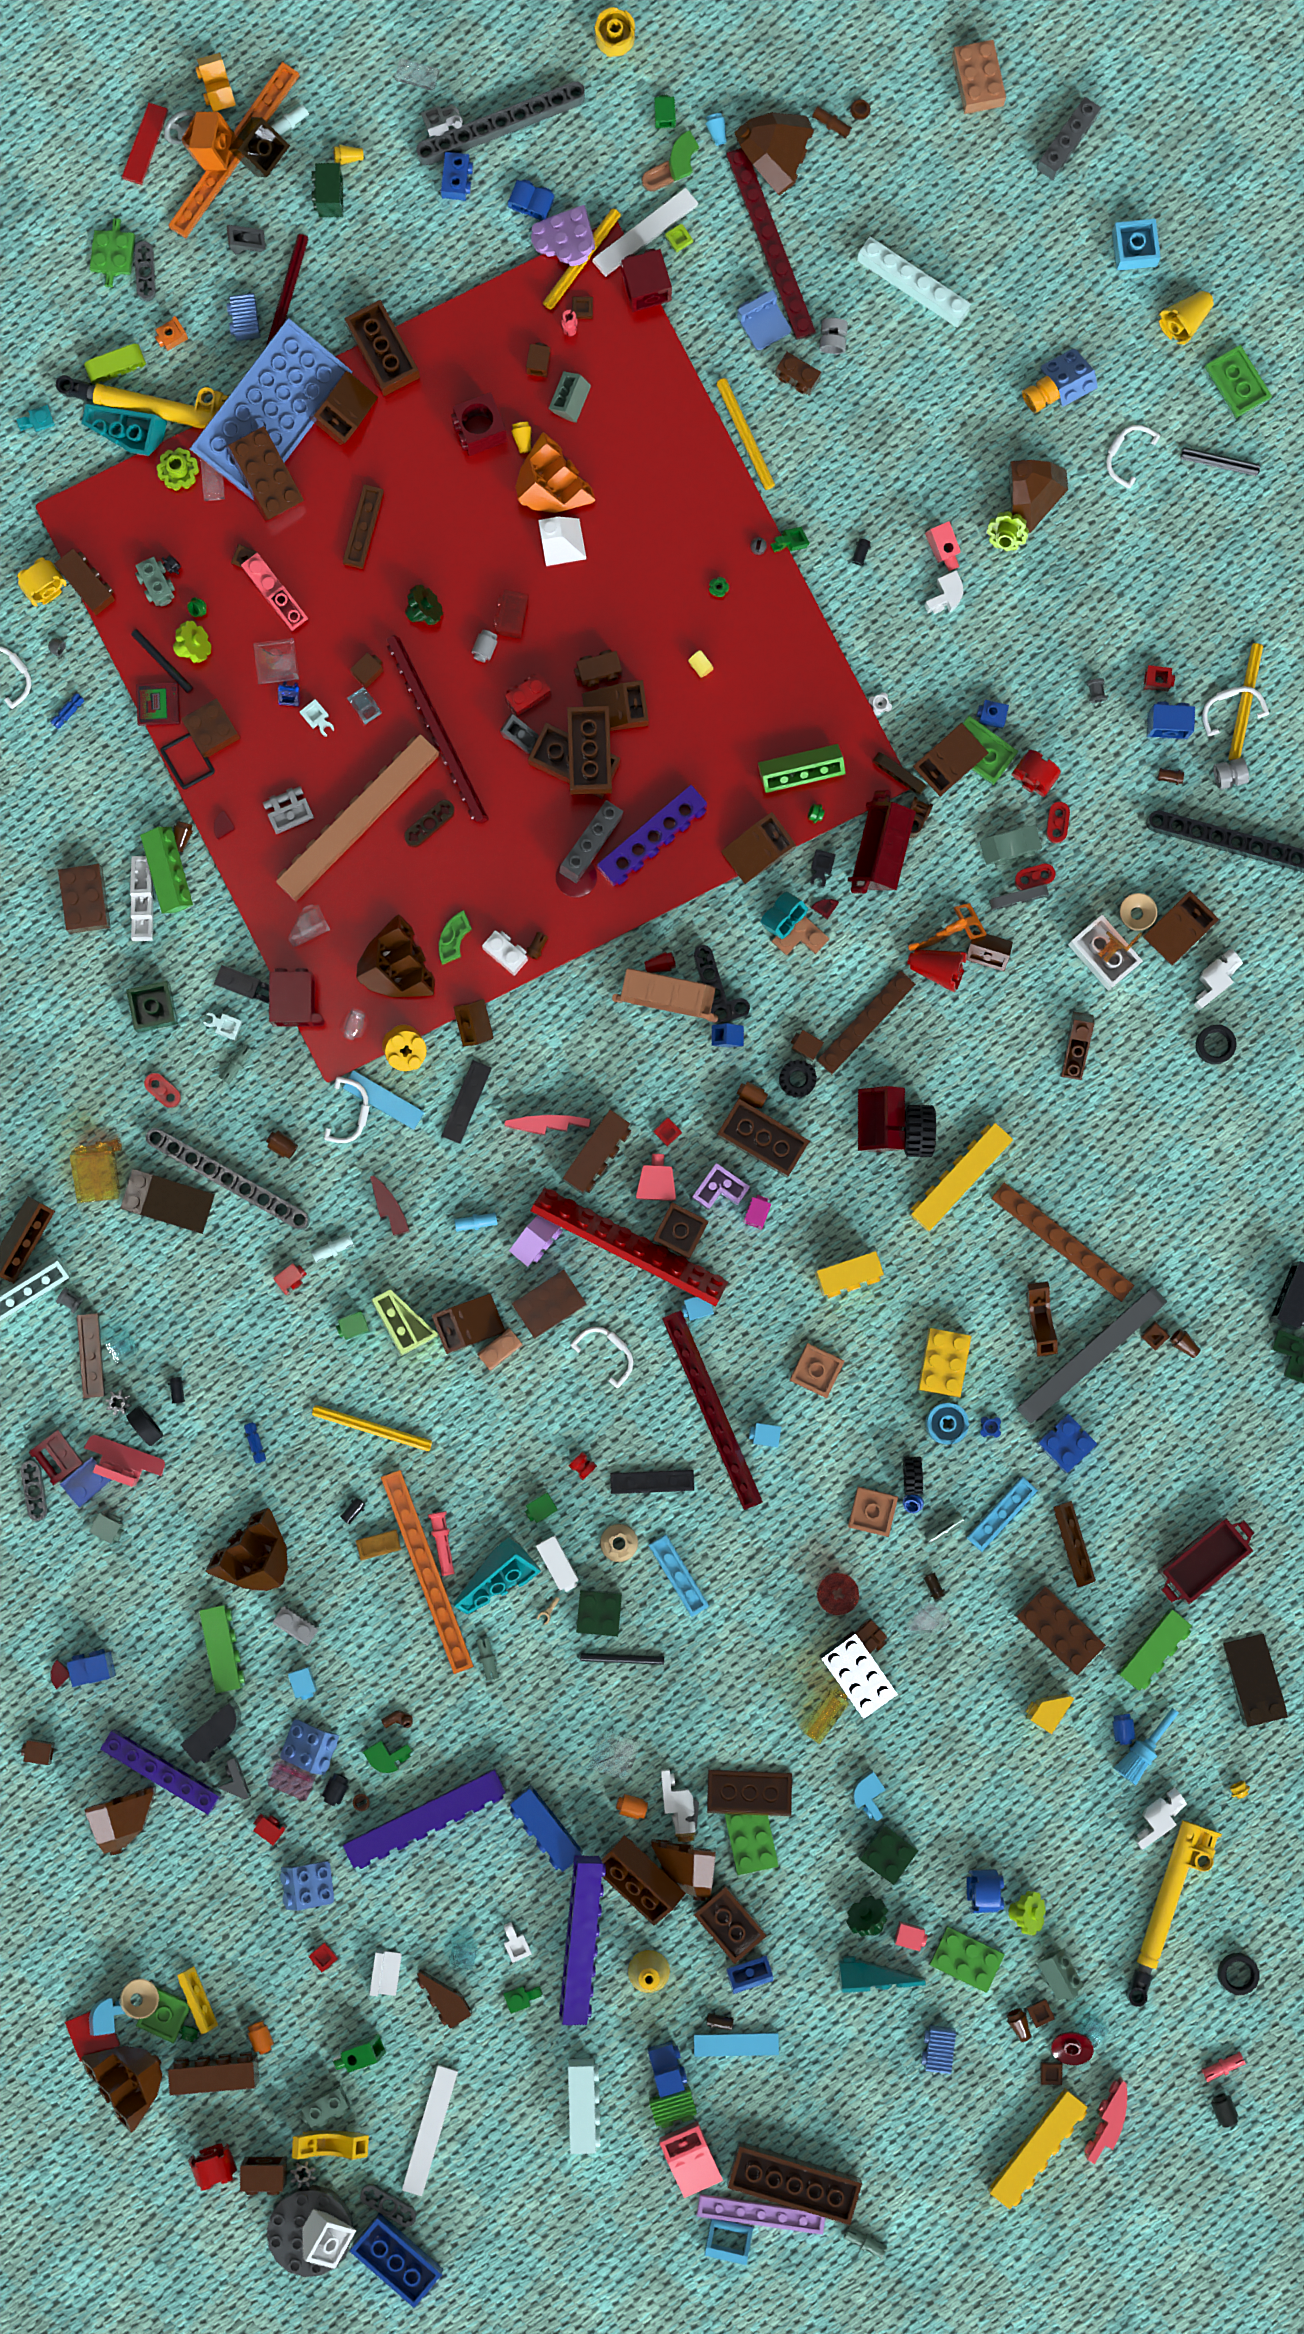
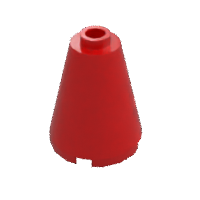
M915 950L914 953H910L907 964L910 965V969L949 991L956 992L964 973L962 962L966 963L967 953L962 951Z

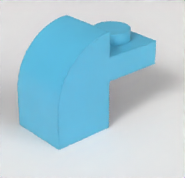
M873 1770L857 1781L853 1790V1800L857 1808L865 1804L866 1807L863 1810L870 1819L874 1817L876 1821H879L883 1818V1815L872 1799L886 1789Z
M107 1997L101 1999L93 2006L89 2016L90 2035L115 2033L114 2015L126 2014L121 2008L120 2000L115 2001V2005H113L112 1998Z

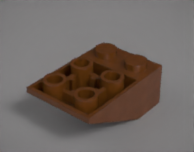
M346 370L309 419L337 443L342 445L346 443L378 397Z
M643 680L620 683L582 693L584 707L609 706L610 731L648 726L649 720Z
M961 722L913 767L941 797L988 755L989 752Z
M771 812L721 852L743 883L747 884L794 851L796 844L773 812Z
M1189 891L1143 938L1173 966L1219 918Z
M491 1293L431 1315L447 1355L505 1332Z

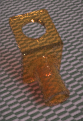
M1107 931L1105 934L1110 937V941L1098 952V955L1102 958L1108 952L1103 958L1108 963L1119 949L1127 952L1140 938L1142 933L1139 932L1130 944L1125 947Z

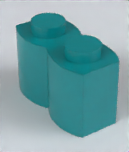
M786 891L778 897L774 906L766 911L760 923L767 931L780 939H784L793 930L795 924L803 919L808 911V907L802 900Z

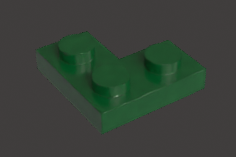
M1277 1330L1271 1350L1290 1357L1283 1376L1304 1384V1339Z

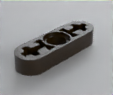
M878 752L872 760L878 768L915 794L921 795L926 789L925 783L886 755Z
M447 800L436 804L405 832L406 843L411 847H418L454 816L453 804ZM442 806H444L445 808L449 806V814L447 815L443 813L440 816V819L442 821L439 822L437 817L433 815V813L436 812V814L439 815L442 811ZM428 818L435 820L436 824L432 829L424 827V821ZM419 825L421 826V829H422L425 833H427L425 836H423V833L421 832V833L417 836V837H418V841H417V842L414 841V840L409 841L410 838H411V837H410V834H411V833H413V834L415 835V834H417V833L420 831V830L417 828Z

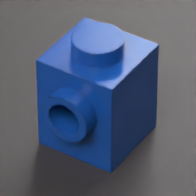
M985 700L983 706H978L976 717L980 718V724L1003 729L1009 705Z
M728 1023L712 1025V1046L726 1048L744 1046V1026Z

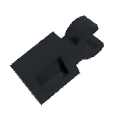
M816 849L811 870L815 871L816 874L811 877L810 885L814 884L815 879H820L822 881L821 888H824L826 884L824 875H831L836 854Z

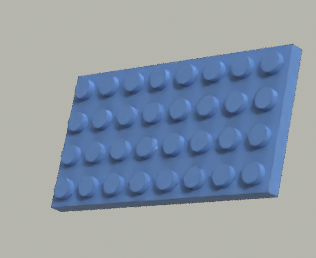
M288 318L189 449L254 501L225 446L265 426L285 463L314 424L309 419L311 414L347 370L352 373L353 371Z

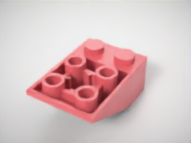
M698 2121L659 2138L662 2151L684 2198L723 2181Z

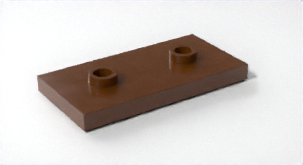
M708 1770L707 1813L791 1816L792 1773Z

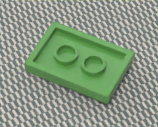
M1241 345L1205 365V369L1235 418L1272 397Z
M968 716L963 724L989 752L972 770L994 785L1019 751L974 718Z
M725 1814L737 1875L779 1867L767 1815Z
M947 1926L929 1965L987 1993L1005 1954Z

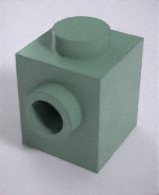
M99 1513L89 1532L112 1544L115 1540L119 1541L124 1533V1530H122L124 1524L120 1523L121 1519L111 1513L109 1516Z

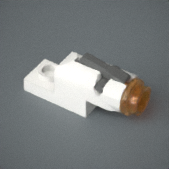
M661 1769L665 1814L673 1813L671 1817L675 1826V1837L678 1838V1842L694 1841L699 1802L693 1799V1795L688 1788L671 1790V1786H675L674 1773L670 1774L669 1769Z

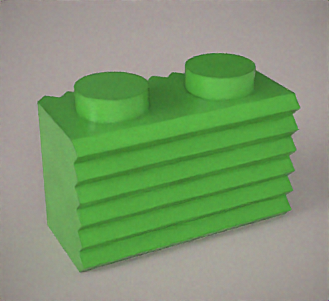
M690 2086L685 2087L683 2091L660 2097L658 2095L649 2098L656 2127L661 2125V2128H667L674 2125L673 2121L681 2119L682 2122H687L694 2119L693 2115H697Z

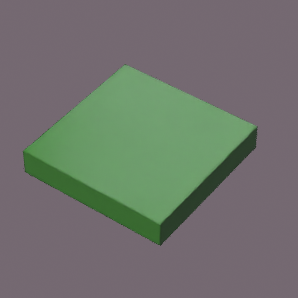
M156 1987L159 1994L156 2010L150 2016L139 2019L136 2026L174 2044L190 2011V2007L186 2000Z

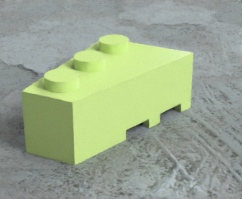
M391 1289L372 1299L371 1302L401 1356L438 1337L439 1334L411 1310Z

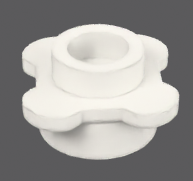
M882 692L880 695L869 698V704L872 705L876 716H879L882 712L891 711L892 705L889 703L886 693Z

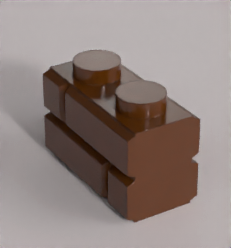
M870 1618L855 1631V1634L869 1654L875 1649L879 1651L887 1644L885 1641L887 1636Z

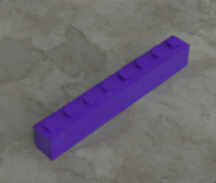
M495 1768L345 1842L342 1846L353 1869L358 1866L360 1869L365 1868L371 1864L370 1860L376 1857L379 1860L390 1855V1850L394 1848L401 1850L409 1845L408 1841L414 1838L419 1841L427 1837V1832L435 1829L437 1832L447 1827V1822L453 1819L454 1822L465 1818V1813L471 1810L474 1813L485 1808L484 1804L489 1801L496 1803L502 1800L506 1789Z
M574 1855L559 2018L562 2025H587L588 2017L592 2015V2007L589 2003L590 1997H593L594 1987L591 1982L592 1977H595L596 1967L593 1962L594 1957H597L598 1947L595 1944L596 1937H599L600 1927L597 1921L602 1913L599 1901L604 1893V1887L601 1884L602 1876H605L606 1873L605 1863L602 1862L600 1856Z

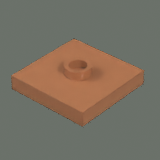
M807 1343L789 1381L828 1398L845 1361Z
M857 1486L848 1527L889 1537L898 1496Z

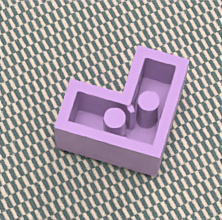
M716 1163L692 1199L709 1210L719 1195L722 1194L738 1206L750 1189V1186Z
M537 1215L525 1228L509 1252L528 1267L533 1261L537 1263L544 1255L542 1250L546 1251L554 1242L551 1239L556 1240L563 1230L560 1226Z

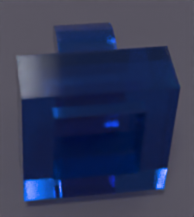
M285 681L283 684H279L278 704L299 706L300 687L298 683H295L294 686L287 685Z

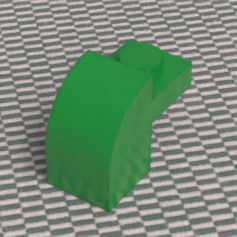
M380 1740L365 1749L363 1753L375 1770L382 1773H392L399 1770L396 1761L399 1760L402 1763L410 1758L411 1755L409 1753L413 1749L407 1743L393 1753H390L384 1741Z

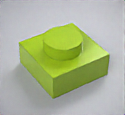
M682 223L665 233V238L675 253L693 243L692 237Z

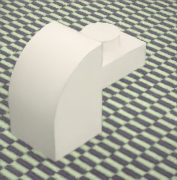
M957 570L937 579L936 584L941 595L926 601L924 607L927 613L932 611L934 614L939 613L945 609L944 606H947L949 613L957 608L963 595V584Z

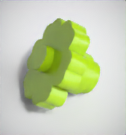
M177 448L175 452L167 450L165 454L160 456L161 463L157 465L158 477L161 481L165 482L167 488L178 491L182 486L188 489L196 482L194 475L199 473L198 462L196 458L191 457L188 450Z
M1010 511L999 512L996 518H991L986 531L990 535L989 542L995 548H1002L1005 551L1017 550L1019 544L1023 545L1026 543L1029 533L1028 528H1026L1027 521L1019 514L1012 515Z
M186 621L180 625V628L176 629V641L173 644L176 655L179 657H190L194 663H200L207 659V656L211 654V644L207 640L208 634L202 626H197L194 621Z
M1027 1891L1025 1895H1021L1019 1901L1010 1904L1008 1910L1009 1918L1017 1922V1926L1021 1927L1023 1934L1035 1935L1037 1931H1041L1044 1924L1043 1916L1046 1912L1045 1902L1041 1899L1040 1893Z

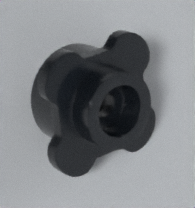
M169 555L166 559L162 557V560L165 562L163 564L165 569L171 574L173 572L179 574L178 570L182 567L172 555Z

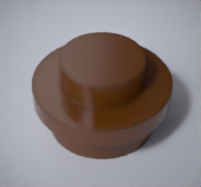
M862 99L854 101L850 108L852 117L857 120L866 119L870 114L869 103Z

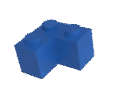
M105 1649L92 1651L89 1653V1657H85L84 1654L72 1656V1661L67 1662L72 1687L116 1676L111 1651L105 1652Z
M670 2041L648 2048L660 2097L685 2090L684 2084L687 2083V2076L684 2066L680 2067L678 2059L681 2058L678 2045L673 2046V2042Z

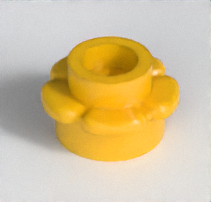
M1244 1780L1230 1786L1231 1796L1237 1797V1799L1244 1798L1249 1794L1250 1786Z

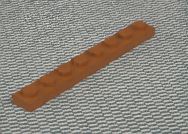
M1005 1182L991 1198L1120 1302L1124 1300L1135 1286Z

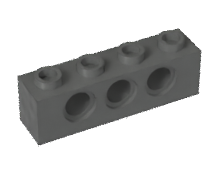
M1084 97L1040 159L1037 170L1051 180H1054L1099 117L1102 107Z
M606 800L561 864L559 873L577 884L620 822L623 811Z

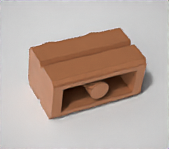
M509 1328L477 1355L487 1368L492 1371L523 1346V1344Z

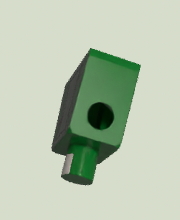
M379 2033L346 2046L340 2052V2056L333 2058V2063L337 2070L346 2068L348 2073L378 2063L386 2054Z

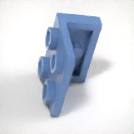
M774 290L760 293L757 299L752 302H744L738 309L737 318L756 350L769 346L791 332V327L776 304L777 295Z
M1071 349L1041 366L1042 373L1045 376H1049L1057 386L1060 393L1058 401L1062 407L1098 388L1095 370L1076 349Z
M295 1719L289 1730L280 1757L282 1760L305 1771L325 1775L340 1735L322 1731Z
M323 1861L298 1867H281L280 1880L284 1889L283 1903L286 1910L299 1911L334 1902L329 1862Z

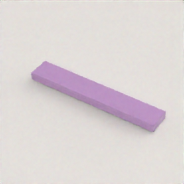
M700 2194L697 2217L823 2235L825 2218L782 2205Z

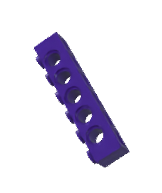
M690 785L599 862L597 868L613 886L617 883L621 885L629 878L627 875L632 870L636 872L644 865L643 861L646 858L650 857L651 859L658 854L660 846L664 843L665 845L671 843L675 839L674 835L679 830L681 832L685 831L691 825L690 821L696 817L698 819L705 814L707 802ZM682 806H687L691 812L688 815H682L679 809ZM671 819L675 822V826L673 828H666L663 824L664 821ZM650 833H657L660 838L656 842H652L648 839V835ZM635 846H641L644 852L641 855H635L632 849ZM625 859L628 862V866L626 868H619L616 864L617 861Z
M116 1729L109 1733L100 1748L103 1752L207 1815L211 1813L222 1795Z

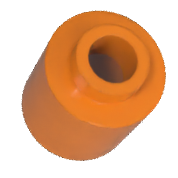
M627 1794L619 1797L616 1804V1809L619 1810L620 1815L634 1819H644L648 1808V1802H645L644 1799Z
M263 2021L247 2027L249 2031L247 2034L254 2052L259 2051L261 2055L272 2050L271 2046L274 2045L268 2026Z

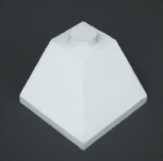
M554 517L538 520L546 566L586 559L579 519Z
M313 2209L302 2228L303 2259L335 2269L356 2230L326 2212Z

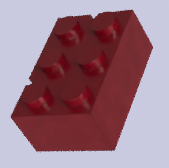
M881 1086L858 1089V1151L885 1152L905 1150V1131H902V1127H905V1088Z

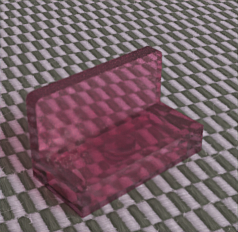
M277 1762L273 1768L268 1786L306 1801L316 1778Z

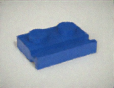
M93 1457L88 1459L59 1484L78 1507L85 1504L112 1480L93 1473L95 1465L98 1464Z

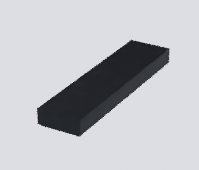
M472 1060L441 1137L461 1144L492 1070L491 1067Z
M694 1470L610 1473L611 1494L694 1491Z

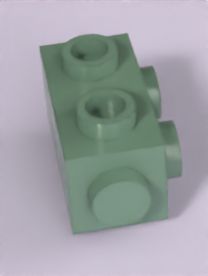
M153 556L135 565L138 570L135 575L140 585L145 584L147 590L144 593L149 602L154 601L156 607L159 605L165 606L172 601L171 599L175 598L172 593L175 588L170 579H165L163 573L166 570L161 561L156 562Z
M1064 1949L1051 1952L1038 1962L1057 2000L1065 1998L1071 2000L1079 1995L1078 1991L1084 1985Z
M340 2084L303 2104L300 2115L305 2124L308 2123L311 2128L314 2126L319 2128L327 2124L330 2117L335 2115L338 2118L347 2113L350 2102Z

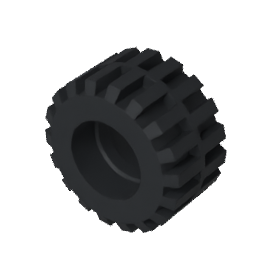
M907 1105L904 1127V1152L906 1157L933 1156L936 1144V1110L933 1105Z

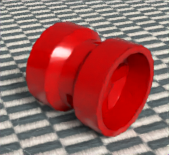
M583 1451L568 1465L572 1470L578 1472V1476L582 1480L597 1467L594 1462H590L587 1459V1455Z

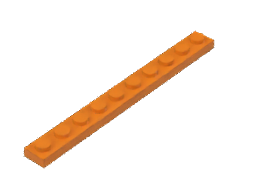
M283 62L280 64L234 130L233 142L252 117H262L266 122L269 121L299 78V72ZM230 152L227 170H206L169 223V228L185 239L239 164L240 160L232 152Z
M399 1470L381 1477L452 1671L456 1674L474 1667L403 1474Z

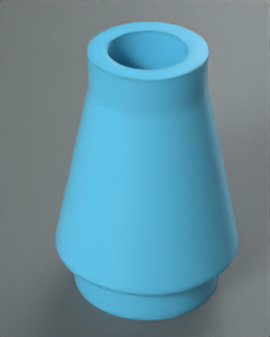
M722 113L707 116L705 124L714 140L715 146L727 143L725 118L722 117Z

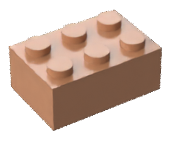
M994 40L954 47L952 60L964 114L1003 107L1006 94Z

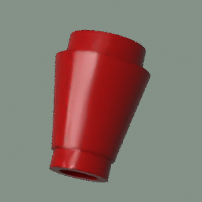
M664 952L644 962L646 971L649 973L668 972L676 968L672 952Z

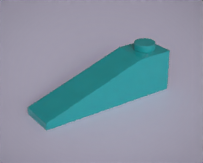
M85 404L81 424L130 453L149 456L163 442L167 421L154 414Z
M508 1537L490 1553L454 1601L453 1605L468 1615L489 1604L490 1598L494 1595L501 1594V1596L508 1594L506 1589L516 1584L519 1587L527 1584L541 1570L522 1546Z
M845 1956L843 1960H839V1980L842 1993L867 1992L873 1986L877 1989L886 1990L891 1988L892 1984H896V1987L899 1988L926 1985L923 1977L860 1959L856 1960L855 1956Z

